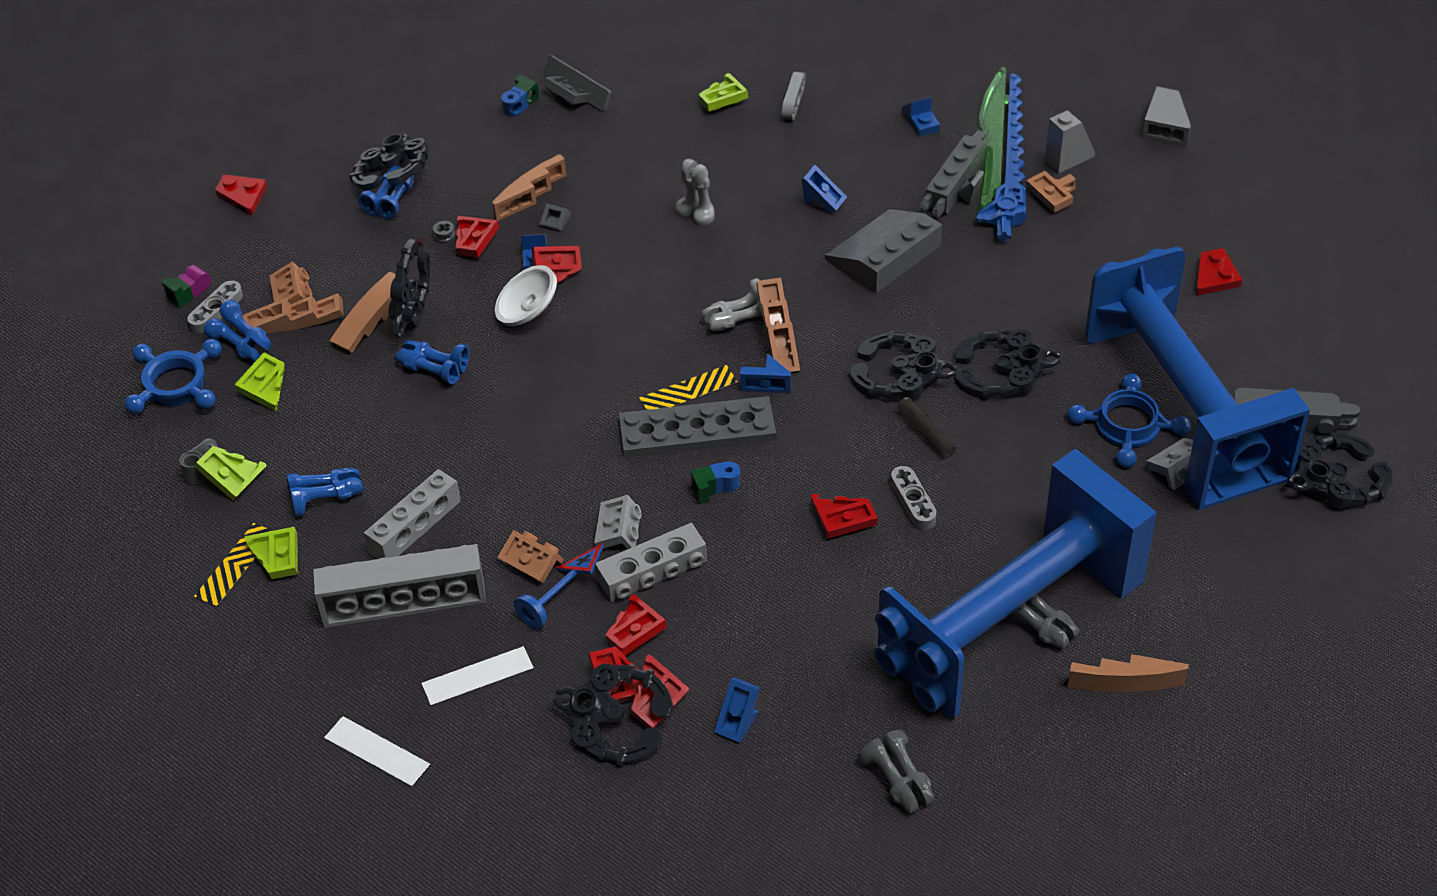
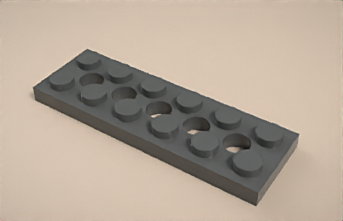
M769 396L619 413L624 457L776 440V430ZM749 418L754 421L750 423H745L742 420ZM721 421H725V422H727L728 424H727V425H724V426H720V425H718L717 423H718V422H721ZM695 424L703 425V427L698 429L692 428L691 426ZM669 427H676V428H678L676 431H667V430H666V429L669 428ZM644 430H651V431H653V432L650 433V434H642V433H641V432L644 431Z

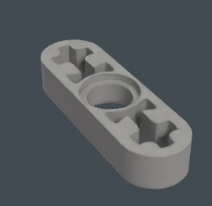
M793 72L782 106V119L794 120L805 87V73Z
M237 281L224 282L195 308L187 318L191 331L194 333H204V326L210 319H221L220 307L217 309H210V307L216 304L222 305L230 299L239 302L243 298L241 285Z
M907 466L896 467L891 473V486L913 525L922 530L932 528L936 523V509L919 479L911 468ZM916 494L920 496V499L911 501L907 499V496ZM921 508H922V513H923L922 516H920V509H921Z

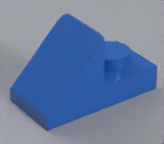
M931 97L902 106L903 113L919 137L940 131V123L931 111Z
M813 165L801 180L806 205L816 198L833 214L847 198L816 165Z
M545 234L521 236L524 270L533 267L531 249L533 247H547V236Z
M767 354L766 368L741 367V391L791 393V372L771 355Z
M732 678L714 732L739 743L742 742L759 712L754 709L760 687L738 678Z

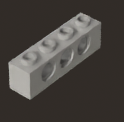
M436 470L364 532L368 552L377 559L399 556L461 502L457 481L441 470Z
M689 523L595 563L597 580L609 600L613 602L643 588H649L664 579L672 578L692 567L700 566L707 561L706 543L694 525Z

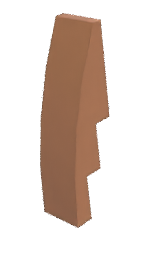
M559 154L534 167L509 185L492 202L495 220L498 222L537 204V196L552 190L551 183L566 176L565 159Z
M389 271L355 305L330 339L333 345L353 353L363 336L369 338L379 320L386 321L389 316L390 288L395 277L394 273Z
M781 277L757 281L756 286L770 355L788 371H800L792 322H790L787 301L784 298Z
M338 293L317 302L313 296L292 304L284 298L244 314L243 319L253 328H262L266 334L297 330L344 316L343 300Z
M1131 654L1130 663L1101 658L1100 667L1072 662L1068 688L1097 692H1140L1185 685L1189 664Z

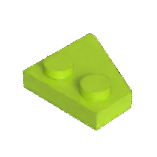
M730 73L724 75V81L721 84L715 82L709 89L699 94V102L708 111H716L721 107L737 104L741 100L748 98V91Z
M263 353L237 381L235 391L276 411L278 409L285 371L284 362Z
M212 446L194 465L198 471L233 501L267 466L264 462L259 461L255 463L244 459L243 455L228 453L224 449Z
M295 527L245 536L248 547L271 579L298 574V543Z

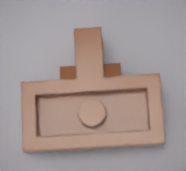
M1043 171L1026 180V187L1055 213L1073 203V196L1070 192L1076 188V178L1069 174L1058 180L1054 179L1046 171Z

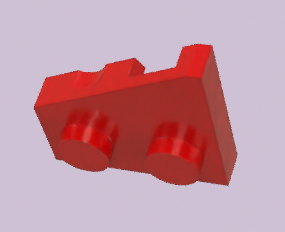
M819 494L810 495V502L827 538L878 525V517L869 499H849L843 496H835V500L819 499Z

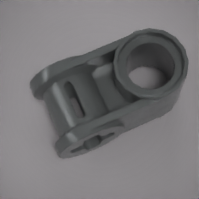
M207 438L180 456L179 463L184 481L187 484L197 485L207 479L194 465L210 449L208 446L218 447L214 439Z

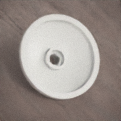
M539 265L527 268L513 277L505 285L495 304L497 319L504 325L517 326L528 323L539 316L550 304L555 294L557 279L554 272L546 266Z

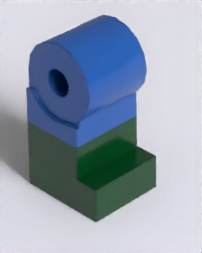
M519 75L515 79V86L501 96L504 114L510 117L518 116L539 98L537 82Z
M734 462L717 463L691 470V487L699 504L709 502L710 495L720 492H734L740 486V467Z

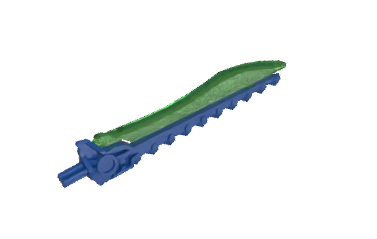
M1004 67L1000 68L999 73L988 87L980 109L979 122L982 132L986 133V165L980 211L976 219L978 223H991L997 226V239H1001V242L1011 239V228L1023 224L1026 219V189L1023 185H1020V182L1025 179V175L1019 171L1025 166L1023 160L1019 159L1024 154V150L1018 146L1024 141L1022 135L1018 134L1023 129V125L1018 123L1023 114L1017 110L1023 104L1020 99H1017L1022 93V90L1017 87L1022 79L1014 73L1010 74L1009 95H1005L1006 68ZM1004 104H1009L1005 183L1001 185Z

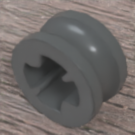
M439 221L434 225V237L437 242L449 243L455 238L454 226L451 222Z

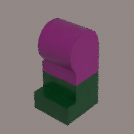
M192 265L175 279L168 277L161 282L166 298L178 308H181L210 286L211 276L200 267Z

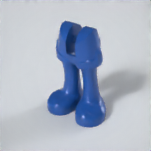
M400 166L392 167L381 177L382 184L376 194L371 191H364L359 195L358 203L360 207L371 216L376 217L380 213L383 219L393 218L399 211L398 200L401 195L412 187L414 175L399 184L390 185L387 180L388 173L401 169Z
M232 299L225 301L221 305L219 313L224 320L238 328L245 335V338H241L228 325L217 318L210 319L204 326V333L208 338L229 341L237 348L238 355L243 359L256 362L261 356L253 348L255 344L267 351L272 347L266 332L262 328L250 326L242 318V310L239 303Z
M406 340L402 345V349H399L394 359L410 370L418 371L423 369L440 376L445 383L455 384L460 378V372L464 373L466 370L470 352L469 347L465 344L456 345L452 354H447L431 348L427 342Z
M354 468L332 469V473L320 475H298L296 473L286 475L295 517L304 515L306 504L312 500L327 497H336L338 500H344L364 491L359 470Z

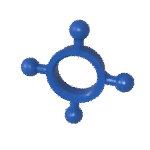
M215 339L206 340L202 345V350L196 354L176 350L162 353L156 357L152 355V349L148 345H136L132 352L133 358L139 363H147L141 375L145 391L139 395H129L124 402L125 409L131 414H138L144 409L145 402L147 401L157 402L165 406H178L188 403L195 399L198 407L202 409L211 408L215 404L216 399L212 391L203 389L205 373L203 361L206 358H216L220 355L222 347L219 341ZM184 368L195 372L192 381L180 389L166 391L154 386L155 380L167 371Z
M1133 373L1127 374L1122 378L1121 386L1123 390H1118L1108 395L1103 401L1102 406L1097 409L1087 411L1084 406L1076 404L1067 411V418L1072 424L1079 425L1085 421H1094L1098 431L1106 440L1115 445L1122 446V449L1116 454V462L1121 468L1125 469L1133 467L1137 460L1132 447L1149 444L1158 436L1160 429L1171 430L1177 436H1184L1191 429V423L1185 416H1177L1172 420L1166 419L1159 412L1158 405L1154 399L1138 391L1141 388V379ZM1121 405L1136 406L1149 415L1151 423L1139 429L1123 428L1114 424L1108 418L1107 413Z

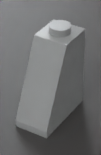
M1156 87L1144 121L1142 137L1187 146L1191 125L1179 91Z
M1068 110L1049 119L1045 162L1055 171L1061 173L1095 157V151L1082 122Z

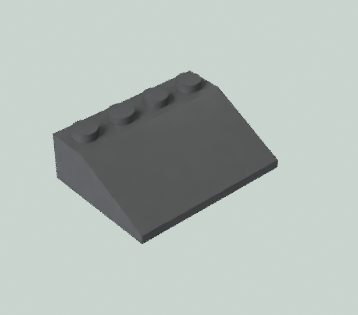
M889 209L825 254V259L877 293L941 246L942 224L925 213Z

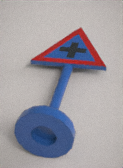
M603 543L556 568L557 571H567L569 573L539 600L527 594L520 595L514 601V609L519 618L530 628H542L547 622V614L543 605L578 573L592 574L595 563H597L604 547Z

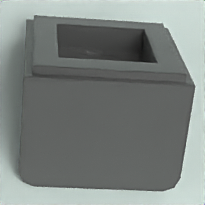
M982 170L967 178L958 191V194L968 204H971L979 192L984 174Z
M546 203L539 225L562 231L571 216V212L567 208Z

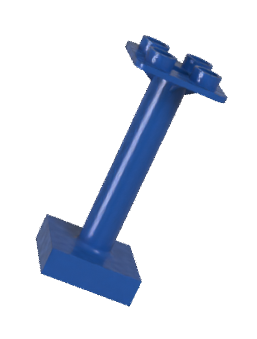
M1173 247L1166 250L1153 249L1139 258L1121 263H1106L1096 271L1092 278L1085 329L1086 339L1089 343H1098L1137 331L1198 416L1184 483L1185 491L1198 510L1286 483L1288 477L1295 471L1310 413L1309 407L1294 388L1240 405L1236 403L1174 318L1186 253L1181 247Z
M1074 449L1052 465L1043 532L1045 537L929 620L892 587L886 586L880 590L879 613L875 616L878 627V647L874 649V656L877 663L888 675L894 677L897 674H901L913 685L912 689L917 701L927 711L935 712L939 709L948 718H955L960 713L965 662L961 649L1078 564L1118 597L1123 598L1144 582L1157 512L1081 452Z

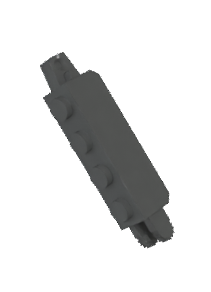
M978 130L972 137L968 135L963 136L926 188V196L920 204L919 211L921 213H926L931 208L933 209V217L939 218L942 213L948 214L960 197L958 191L967 178L977 173L983 164L986 149L985 132Z
M1238 388L1234 392L1233 399L1240 405L1285 390ZM1296 391L1310 409L1305 432L1337 433L1338 429H1353L1357 426L1358 420L1356 417L1360 416L1361 412L1358 405L1340 403L1339 397L1334 393Z

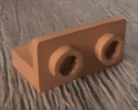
M293 261L269 275L274 302L286 298L292 304L312 296V291L308 284V273L304 268H299Z
M515 530L512 531L497 557L542 583L546 580L555 562L557 561L562 564L564 558L557 554L559 549L548 542L541 545L537 543L538 538L527 531L520 534Z

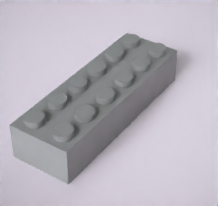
M477 544L313 569L315 597L324 628L487 603Z

